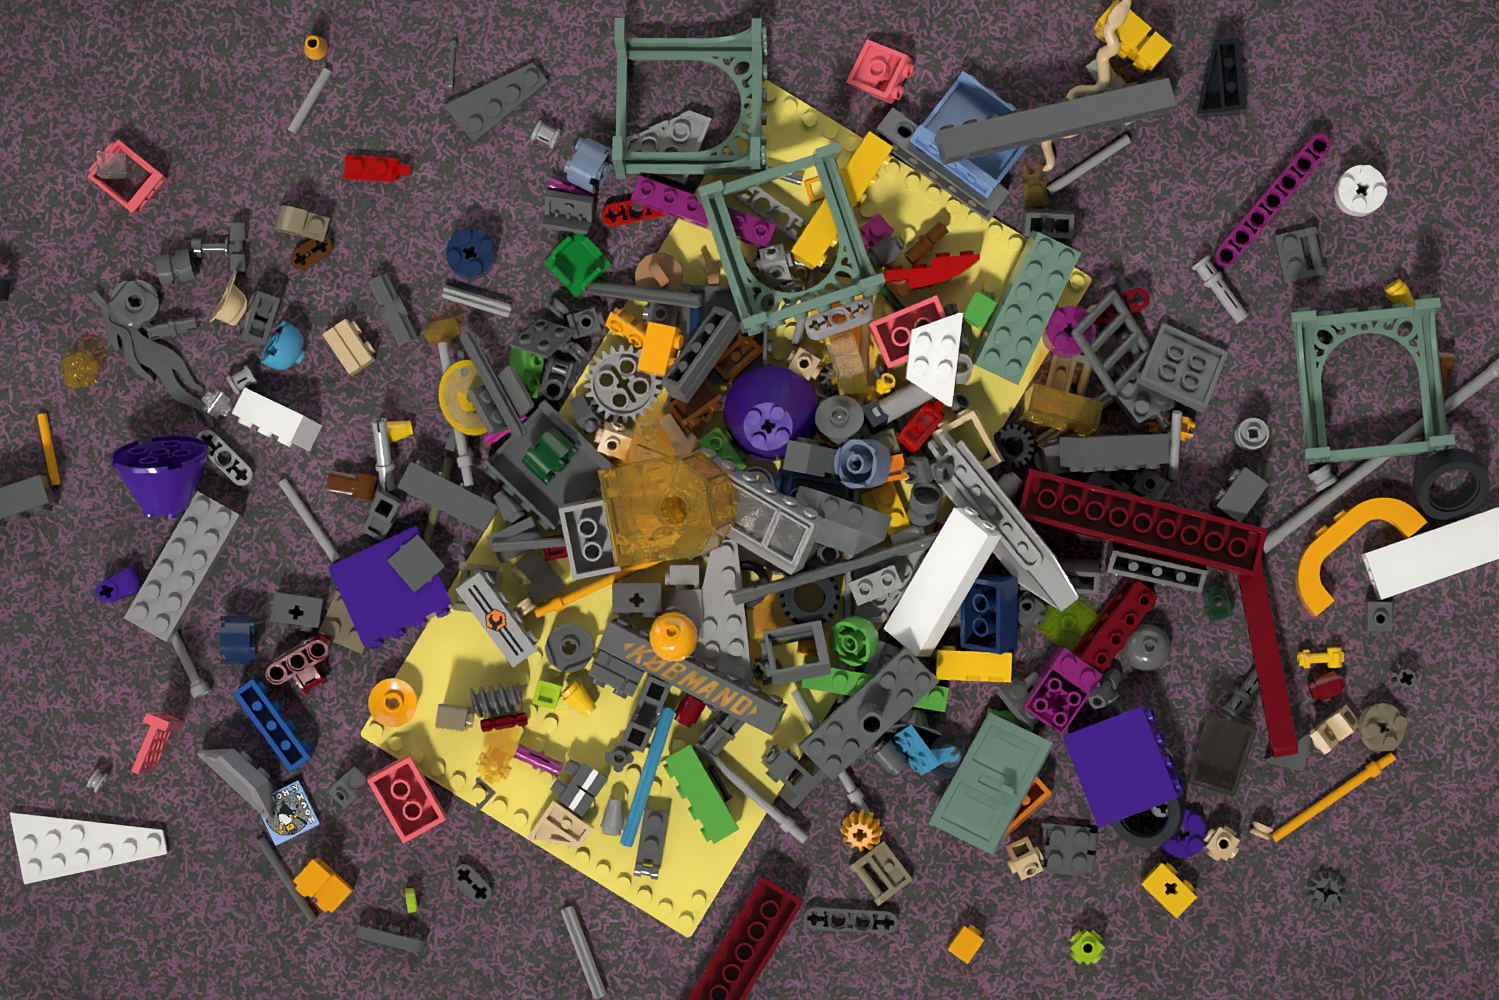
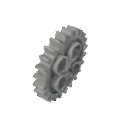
M620 345L619 351L616 352L613 346H611V354L608 355L602 350V359L594 357L597 365L588 366L593 373L585 374V378L591 380V383L584 384L585 388L591 389V392L587 393L586 397H594L590 405H599L596 412L600 414L605 411L604 418L606 420L613 415L615 422L618 421L619 417L623 418L624 424H627L628 417H632L633 421L637 422V414L645 418V409L653 411L650 403H659L658 399L654 396L655 394H662V391L656 388V386L662 384L661 380H657L655 375L646 374L637 369L642 351L641 348L637 353H633L632 345L628 351H625L623 345ZM625 361H630L634 364V369L629 374H625L620 370L621 364ZM611 366L616 367L624 381H630L627 385L636 398L635 403L631 401L624 388H617L620 383L611 370ZM605 374H609L614 378L613 384L609 387H604L600 384V379ZM639 381L647 384V390L643 394H637L633 390L634 385ZM616 395H624L627 398V402L623 407H616L613 404V399Z

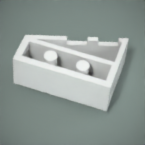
M245 387L232 414L240 417L239 423L249 428L254 424L259 427L257 432L270 438L274 434L279 436L278 442L288 447L293 443L309 452L322 425Z

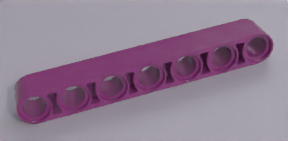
M1317 134L1307 142L1214 253V262L1217 266L1228 268L1237 261L1325 157L1331 148V141L1326 135ZM1314 141L1322 142L1324 145L1323 152L1314 150ZM1299 159H1304L1308 162V170H1301L1298 167L1297 162ZM1285 177L1290 178L1293 181V188H1285L1282 185V179ZM1267 196L1276 197L1278 201L1277 207H1271L1267 204ZM1252 214H1258L1262 217L1261 225L1258 226L1252 223ZM1237 232H1242L1246 235V243L1240 244L1236 241L1235 235ZM1227 250L1232 256L1230 262L1221 260V251Z

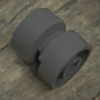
M190 249L176 251L174 256H171L169 253L156 255V268L162 286L176 284L177 279H180L182 282L196 280V270Z
M932 482L927 484L917 483L911 489L907 516L913 524L927 527L937 521L942 491L936 484Z

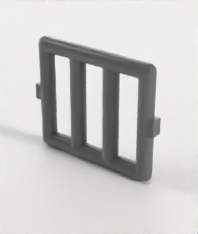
M1110 290L1097 305H1091L1086 310L1087 315L1072 330V336L1108 393L1114 396L1129 380H1135L1140 374L1138 370L1145 364L1151 346L1117 291ZM1113 303L1119 314L1089 344L1083 333ZM1125 322L1131 333L1101 363L1095 352ZM1137 342L1143 352L1113 382L1107 372Z

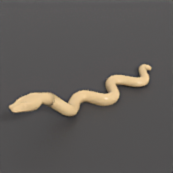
M1122 0L1114 6L1108 16L1107 23L1103 27L1102 32L1107 45L1099 48L1097 52V84L1074 87L1069 90L1066 96L1069 100L1078 99V96L1085 93H1092V95L1100 94L1102 90L1109 88L1111 80L1110 58L1118 54L1121 46L1115 34V29L1126 22L1131 0ZM1071 135V136H1067V137H1063V138H1071V137H1074V136H1076V135ZM1052 140L1041 142L1046 158V165L1043 167V171H1049L1055 165Z

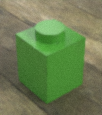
M983 290L981 293L976 291L963 314L962 320L982 331L997 305V302L993 301L995 297Z

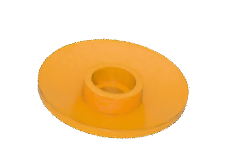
M395 678L383 680L372 689L369 695V711L372 717L381 725L387 727L402 726L410 721L416 712L417 697L415 691L403 680ZM392 698L398 700V705L394 708L389 704Z

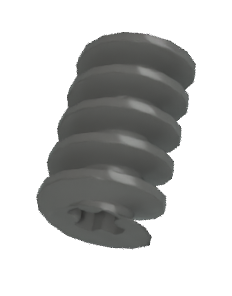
M519 680L517 688H514L510 681L508 682L507 689H504L502 684L499 683L497 691L494 690L492 685H489L487 693H485L482 686L479 687L478 694H475L473 688H470L473 710L479 718L483 717L484 710L488 716H492L494 708L498 715L502 714L503 707L507 713L512 712L513 705L518 712L522 709L523 698Z

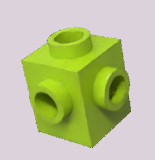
M1086 929L1082 932L1078 930L1069 939L1071 944L1068 947L1072 950L1069 955L1079 964L1083 961L1087 965L1091 962L1095 964L1104 955L1102 950L1105 947L1101 944L1103 939L1094 930L1090 933ZM1087 943L1092 945V950L1088 953L1083 950L1084 945Z

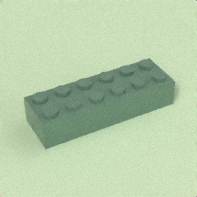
M1036 231L1031 232L971 358L974 365L1019 385L1081 252Z

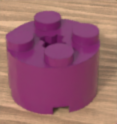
M1065 306L1059 308L1051 315L1042 334V340L1045 347L1055 356L1067 359L1082 353L1073 336L1069 337V334L1064 333V330L1068 328L1069 331H1072L1087 315L1086 310L1076 306ZM1094 323L1083 333L1089 344L1093 341L1095 335Z

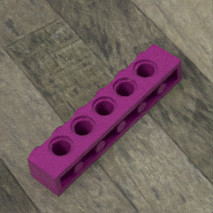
M642 176L638 177L631 196L632 203L711 231L703 205H699L695 195ZM727 207L738 241L760 249L770 246L776 230V224Z

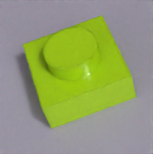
M538 680L532 704L556 710L562 686Z

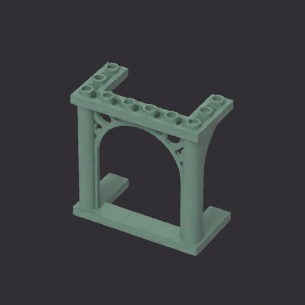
M615 18L614 42L617 52L616 136H613L612 161L616 179H626V174L753 175L765 171L767 136L762 134V125H767V111H762V102H767V88H762V79H767V64H763V56H767V26H762V19L752 18V24L749 29L726 37L628 38L625 18ZM730 58H734L730 65H725L723 62L724 59L730 61ZM628 60H695L708 62L721 68L732 78L741 98L740 118L734 131L718 146L701 152H627ZM740 62L749 63V70L745 74L736 75L734 73L737 64ZM750 78L748 81L749 87L744 88L742 86L743 80ZM750 104L751 107L750 109H745L744 105ZM744 125L749 126L747 127V131L750 135H752V137L742 132V127ZM743 138L749 145L748 150L739 151L733 144L734 139ZM729 147L733 155H729V152L722 154L724 148Z
M839 141L816 148L813 155L725 184H722V181L719 180L697 188L696 197L699 205H703L741 319L739 326L742 334L748 332V335L752 336L763 332L762 330H764L765 326L771 325L773 329L785 325L786 319L794 317L795 321L809 317L808 312L817 309L818 313L832 309L831 304L840 302L841 305L855 301V296L863 294L864 298L878 294L882 290L881 287L886 282L883 273L876 274L871 265L837 163V159L842 151ZM816 167L838 234L839 249L836 262L827 277L808 290L794 293L773 290L759 282L749 271L723 197ZM847 257V264L851 263L852 268L842 266L841 260ZM838 271L848 273L852 279L849 285L838 283L835 279V273ZM832 283L837 289L840 290L837 291L831 288L829 289L830 292H827L825 290V285ZM755 287L761 289V293L757 296L756 300L753 297L756 293L752 289ZM805 293H810L811 298L809 300L804 298ZM769 294L774 296V307L770 311H763L761 308L762 299ZM783 298L789 299V305L787 306L785 303L781 310H778L780 300ZM798 298L802 303L796 304Z
M1434 294L1420 295L1419 299L1415 300L1411 307H1407L1406 303L1393 304L1392 309H1382V306H1371L1367 308L1368 311L1358 312V308L1344 309L1343 314H1333V311L1319 312V316H1316V310L1310 311V307L1296 308L1295 312L1291 313L1290 330L1294 332L1305 440L1304 465L1434 453L1454 447V434L1447 435L1435 320L1441 308L1440 297L1434 298ZM1393 321H1396L1392 330L1384 329L1383 325L1385 323L1390 325ZM1406 321L1411 322L1413 326L1411 333L1405 337L1399 336L1397 333L1399 325ZM1363 324L1368 326V329L1365 331L1361 329ZM1332 327H1335L1338 330H1342V327H1344L1346 329V333L1343 335H1338ZM1320 330L1330 332L1333 336V343L1329 345L1323 344L1318 339L1317 333ZM1359 334H1380L1396 340L1408 350L1418 369L1426 441L1330 451V447H1327L1321 388V375L1326 359L1341 342ZM1418 335V340H1415L1417 347L1411 346L1409 341ZM1314 345L1324 350L1322 356L1317 357L1318 349L1315 350Z

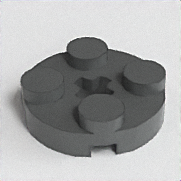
M137 279L129 282L127 280L123 281L114 288L111 294L110 311L124 325L139 329L143 325L150 323L158 313V294L155 288L146 281ZM138 299L139 307H131L129 300L135 301Z
M563 624L553 629L545 645L548 661L558 670L565 672H576L583 669L592 659L594 643L590 634L581 626L574 624ZM570 641L571 644H576L577 648L573 650L574 654L569 655L568 652H563V648L566 647L565 642Z

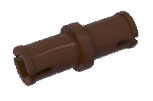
M937 221L927 233L921 234L918 237V241L904 253L905 258L911 264H916L926 252H931L935 248L934 245L948 233V229L940 221Z

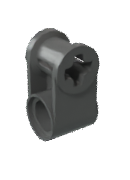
M551 355L542 390L548 402L558 403L564 398L568 382H570L575 361L571 360L568 362L556 358V355ZM552 385H556L561 389L556 397H551L547 394L548 388Z

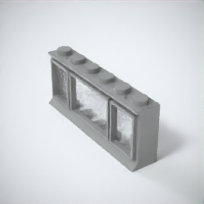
M701 448L692 452L691 460L678 491L670 503L790 575L803 569L824 518L819 516L814 509L805 508L797 503L795 498L778 492L775 486L763 483L754 474L737 468L734 462L720 458L712 449Z

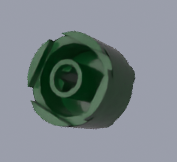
M552 427L540 437L534 448L531 447L521 462L545 485H548L555 478L556 474L554 473L557 471L559 473L563 472L570 464L567 459L571 460L579 449L561 432Z

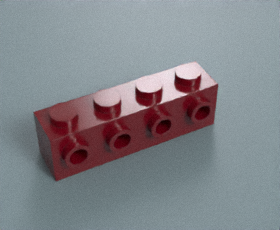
M1127 577L1072 653L1102 674L1109 669L1116 654L1125 647V642L1135 628L1141 624V620L1146 613L1153 609L1155 601L1159 596L1139 580Z

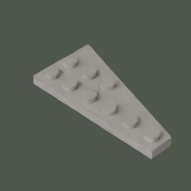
M730 538L717 539L712 541L702 587L703 638H698L697 646L693 653L697 656V659L703 662L709 661L716 664L718 670L724 673H734L740 677V681L746 684L753 683L745 603L735 606L731 591L743 588L738 543Z

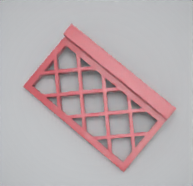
M163 712L146 713L143 722L151 726L131 772L136 774L154 772L171 731H181L185 721Z

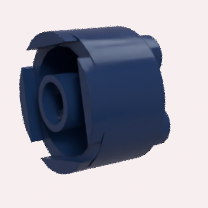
M462 229L450 238L446 247V260L458 276L467 280H474L484 277L493 269L496 261V251L490 238L485 233L476 229ZM474 249L477 256L475 258L471 257L468 260L465 253L467 251L471 252Z
M250 615L220 616V621H225V626L220 627V655H225V659L220 660L221 665L250 664V660H255V644H250V635H255V620H250Z

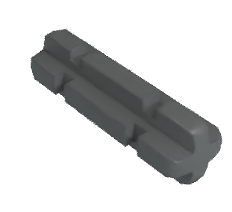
M955 303L948 304L943 308L946 317L959 312ZM963 322L959 350L971 346L969 338L965 335L967 332Z

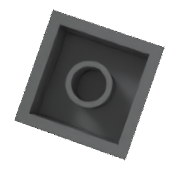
M1246 467L1233 470L1225 480L1228 484L1226 488L1218 490L1211 499V502L1214 504L1210 509L1225 519L1241 523L1269 484Z

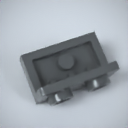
M547 190L545 193V215L542 220V227L587 235L594 221V197Z

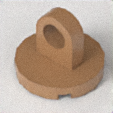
M653 253L646 256L638 264L635 271V281L637 286L679 291L681 283H683V271L679 262L673 256L666 253Z

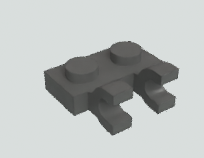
M1035 671L1021 682L1015 677L997 692L1027 731L1040 721L1023 708L1029 696L1027 690L1034 685L1038 677Z

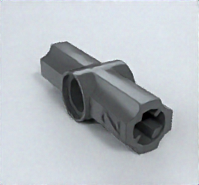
M388 274L379 275L368 281L373 295L379 304L378 309L386 325H389L398 346L403 347L417 340L418 337L408 318L407 309L404 307L405 305L401 297L397 295Z

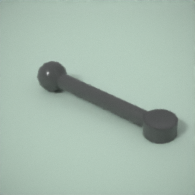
M456 40L449 42L451 51L448 89L453 90L455 49L458 47Z

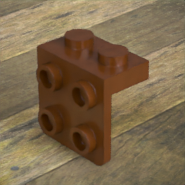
M706 377L689 403L675 399L667 407L683 429L689 427L692 430L702 422L703 415L709 413L711 416L722 408L723 404L721 402H723L724 396L718 394Z

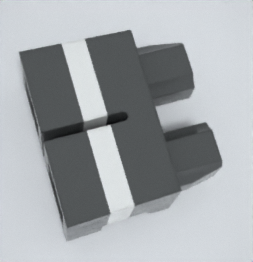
M569 759L563 770L573 776V779L568 785L557 778L550 789L560 797L559 801L583 817L595 800V797L579 788L578 785L594 796H597L609 777L586 763L580 764Z

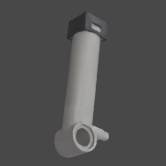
M958 353L957 366H963L966 370L964 372L956 371L955 385L964 384L970 379L973 366L972 360L968 355ZM909 383L879 401L873 400L862 406L864 423L871 434L874 435L887 428L889 422L934 397L917 385Z

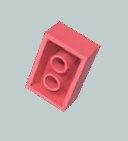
M937 295L868 323L886 368L908 360L912 329L946 318Z
M411 752L368 776L367 782L403 844L446 820L447 815Z

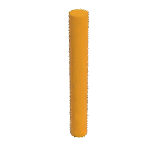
M47 413L39 414L37 417L51 486L60 485Z

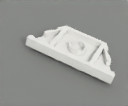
M957 313L912 329L910 335L905 379L949 407H952L963 313Z

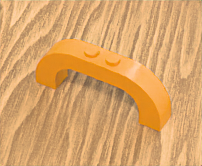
M1374 498L1353 506L1347 512L1344 509L1333 517L1335 522L1329 527L1324 525L1314 533L1316 538L1307 545L1300 555L1295 571L1297 593L1308 612L1313 617L1317 616L1335 601L1323 587L1320 580L1321 564L1332 551L1365 523L1373 519L1389 522L1404 539L1409 538L1427 523L1421 514L1403 501L1393 498Z

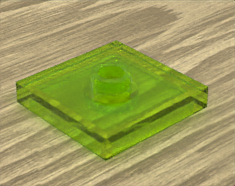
M1077 599L1062 612L1050 605L1045 613V620L1039 626L1035 625L1034 628L1057 646L1064 647L1072 653L1099 615Z

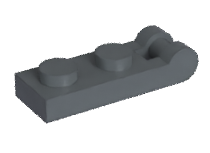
M644 809L633 876L641 877V875L651 876L650 879L658 880L669 812ZM644 858L653 860L652 867L643 865Z

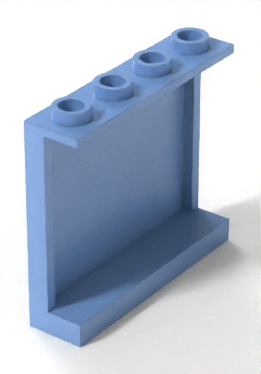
M962 71L957 81L927 119L916 129L910 142L942 165L935 142V136L941 127L953 124L954 127L961 126L965 121L977 119L978 122L986 120L988 116L993 114H1000V116L1009 115V112L1016 108L999 98L993 90L987 89L980 84L974 76ZM1028 146L942 166L988 198Z

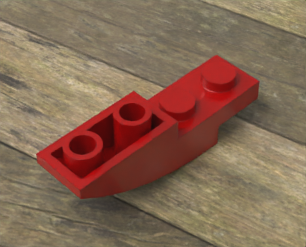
M974 251L959 252L960 256H950L949 252L936 253V257H931V267H927L926 264H914L912 269H902V265L888 266V270L883 271L885 283L908 281V291L933 287L948 282L968 271L979 262L980 254H974Z

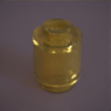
M446 316L426 325L427 330L423 331L428 344L433 343L435 347L438 346V343L449 342L461 334L454 316L450 318Z

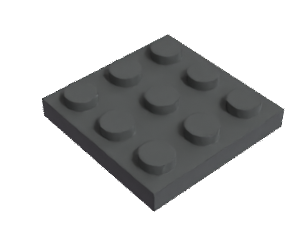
M1162 322L1137 383L1204 413L1229 352Z

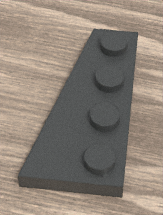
M531 63L443 106L475 143L546 85L548 80Z

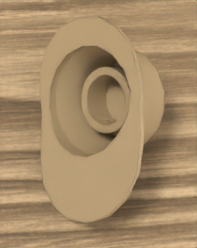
M237 270L233 272L223 297L211 314L209 322L216 318L230 325H236L247 308L245 294L233 284Z

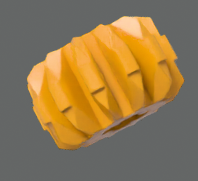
M862 809L859 814L853 811L850 817H845L841 833L844 834V842H851V849L858 846L860 852L864 850V847L871 850L874 844L880 842L883 827L879 826L881 823L880 819H873V812L866 815L864 809Z

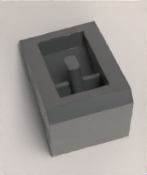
M1304 734L1296 739L1298 754L1273 758L1271 754L1264 758V760L1269 764L1303 771L1311 741L1310 735Z

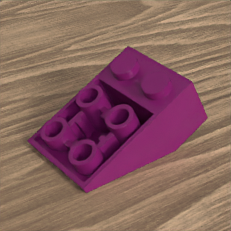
M1056 646L1043 665L1023 708L1054 731L1063 735L1103 675L1066 648Z

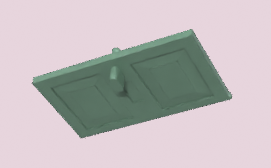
M989 712L928 824L994 856L1054 744Z

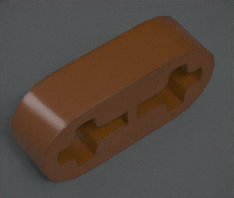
M325 236L324 242L327 241L328 243L325 246L326 251L318 250L313 253L312 251L318 247V241L309 240L292 252L290 256L292 266L299 271L311 268L331 254L333 250L332 241ZM308 253L311 254L309 257L305 259V265H302L301 263H298L296 265L295 262L298 260V254H301L302 256H305Z

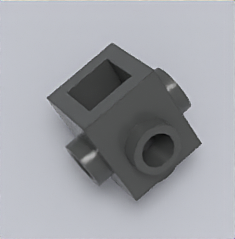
M1027 590L1023 595L1020 593L1018 595L1017 624L1027 632L1035 625L1039 626L1046 618L1045 613L1047 609L1044 606L1045 601L1035 594L1031 595Z

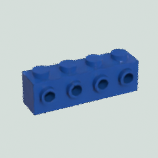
M252 679L233 694L289 772H294L313 758L311 755L313 749L305 739L300 740L296 734L299 730L291 719L287 721L282 715L284 709L277 700H271L268 695L270 690L262 680L258 682L257 679Z

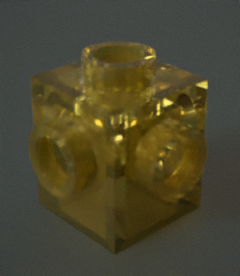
M90 350L61 356V372L68 390L97 384L96 374L100 373L97 359L92 358Z
M490 745L486 753L481 752L476 762V765L479 766L477 772L481 773L480 778L490 784H493L494 781L500 782L502 778L506 780L512 770L509 764L513 755L494 745ZM492 761H495L498 765L496 770L490 767Z

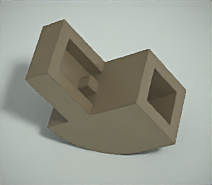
M282 205L279 207L273 230L324 242L330 218L313 214L303 209Z

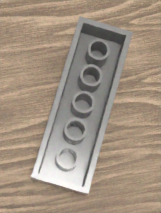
M197 491L124 619L170 644L243 517Z

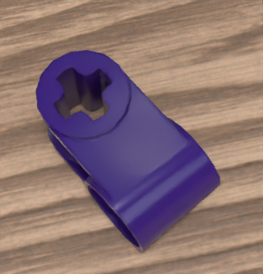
M133 566L100 582L96 587V596L102 602L112 603L139 592L143 582L136 567ZM105 586L114 590L111 592L110 598L102 594L105 592Z

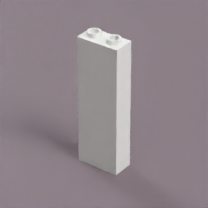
M970 507L954 508L884 627L888 633L902 645L906 646L915 656L930 657L1001 538V535L995 531V526L988 521L981 520L978 517V513Z
M1499 507L1361 554L1377 599L1382 600L1499 559Z

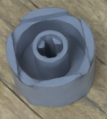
M580 138L575 146L576 153L573 159H569L565 164L564 172L568 173V182L595 194L597 193L595 188L601 189L613 165L609 163L610 157H612V149L593 139Z
M873 439L849 440L837 450L834 458L836 475L838 474L842 480L841 482L850 488H873L882 485L887 481L891 468L889 448Z

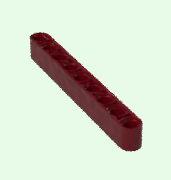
M1260 560L1255 578L1252 579L1237 575L1271 751L1273 758L1298 754V746Z

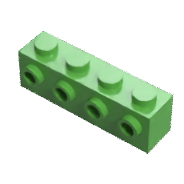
M691 744L665 759L667 764L664 765L667 774L670 778L675 776L679 785L676 786V789L682 799L687 797L691 806L688 810L694 820L700 819L704 826L700 831L707 842L712 840L713 844L739 830L738 825Z

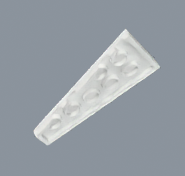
M10 813L24 884L169 854L164 830Z

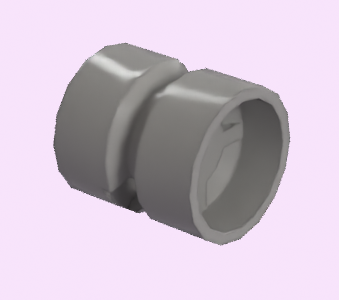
M1249 418L1236 426L1233 438L1240 449L1253 451L1266 444L1269 438V429L1264 421L1258 418Z

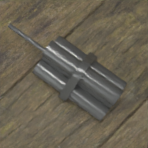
M721 710L715 718L711 717L709 725L697 737V740L702 743V746L707 751H711L717 756L730 740L733 741L736 738L735 734L746 722Z

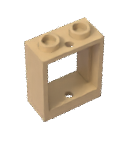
M968 408L956 415L957 420L952 423L946 420L936 427L937 431L931 433L934 440L946 453L948 449L938 437L939 433L942 431L949 432L972 419L991 454V457L980 462L983 467L989 470L1005 461L977 410L971 412Z

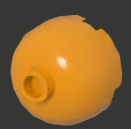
M668 612L659 616L653 622L649 632V641L654 653L661 659L675 662L682 661L695 651L698 631L693 621L686 615L678 612Z

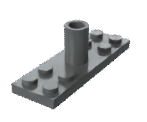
M904 646L799 743V748L833 781L937 685L939 679ZM870 716H874V717H875V718L872 719V720H865L867 717H870Z

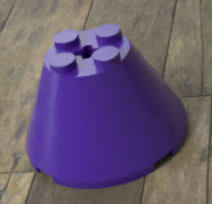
M780 366L758 367L739 377L729 390L723 409L725 428L734 440L733 443L747 455L763 461L785 460L789 440L797 441V437L813 440L817 433L815 414L819 407V401L809 382L794 373L793 370Z
M191 436L152 437V442L139 444L137 440L117 448L111 454V464L142 509L144 517L165 515L166 518L172 519L179 517L181 511L189 508L209 454V445L206 444L205 446L202 439Z

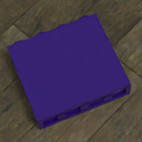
M417 526L328 567L361 642L366 648L376 649L384 645V640L392 636L393 639L400 638L407 634V629L414 626L416 629L427 625L429 623L428 620L435 616L437 618L445 617L451 613L450 609L454 607L439 573L432 578V582H427L414 593L387 561L400 550L401 545L405 546L417 534L423 540L422 533Z
M1148 704L1063 736L1098 828L1184 795L1182 791L1184 790L1183 782L1175 774L1173 757L1170 753L1167 754L1164 746L1166 744L1165 737L1162 731H1158L1155 724L1157 721L1155 712L1152 708H1149Z

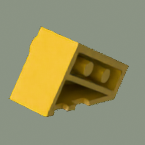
M942 646V650H936L935 676L939 680L1011 682L1012 653L994 654L967 648L966 651H956V646Z

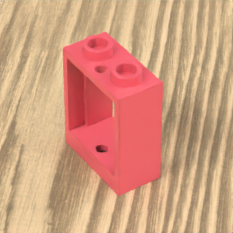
M117 140L116 143L112 142L107 146L104 151L106 155L100 162L97 160L90 167L88 178L137 216L165 182L166 178L120 140ZM122 152H125L151 173V176L129 202L101 180L102 176Z

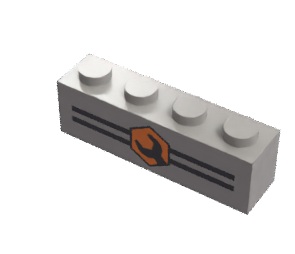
M479 569L458 584L455 590L511 666L515 667L537 651L538 646L536 643H538V639L531 630L527 632L523 627L524 620L517 611L512 612L508 604L510 602L502 591L498 593L493 586L495 581L488 572L484 573L482 569Z

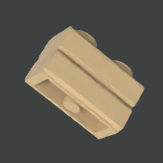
M346 318L323 333V336L349 375L353 376L375 361L372 355L376 352L368 341L365 343L359 336L362 331L356 322L350 323Z

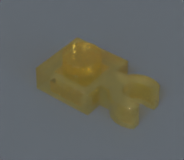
M1038 164L1035 165L1036 172L1033 175L1027 173L1026 166L1022 168V175L1028 182L1021 184L1025 208L1049 205L1045 180L1038 181V176L1041 172Z

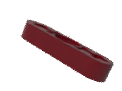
M1135 288L1119 294L1126 307L1127 303L1123 297L1128 296L1130 301L1136 298V293H1139L1141 296L1145 295L1146 299L1142 300L1143 305L1139 306L1138 303L1129 304L1132 308L1129 310L1130 314L1144 310L1149 306L1150 295L1144 289ZM1100 301L1088 304L1083 309L1087 310L1091 305H1097ZM1108 306L1105 311L1109 317L1104 318V314H1101L1093 322L1094 326L1112 321L1118 314L1111 313Z

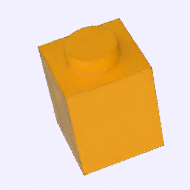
M972 924L969 927L962 925L948 945L947 950L968 964L984 942V939L980 937L983 932Z

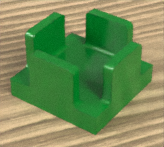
M576 233L562 241L551 252L552 255L544 262L576 298L612 266L603 256L602 252L587 237Z

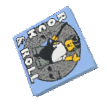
M299 780L272 793L273 820L270 823L261 815L276 846L320 824Z

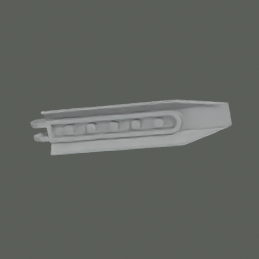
M946 431L940 432L938 437L948 449V452L944 453L942 447L935 440L928 442L929 449L938 459L930 466L932 472L933 466L939 460H943L952 464L954 474L950 482H943L939 486L957 508L970 507L978 513V517L981 520L988 521L995 526V531L1001 535V538L992 552L1013 577H1018V584L1062 612L1080 596L1056 556L963 440L955 445L953 438Z

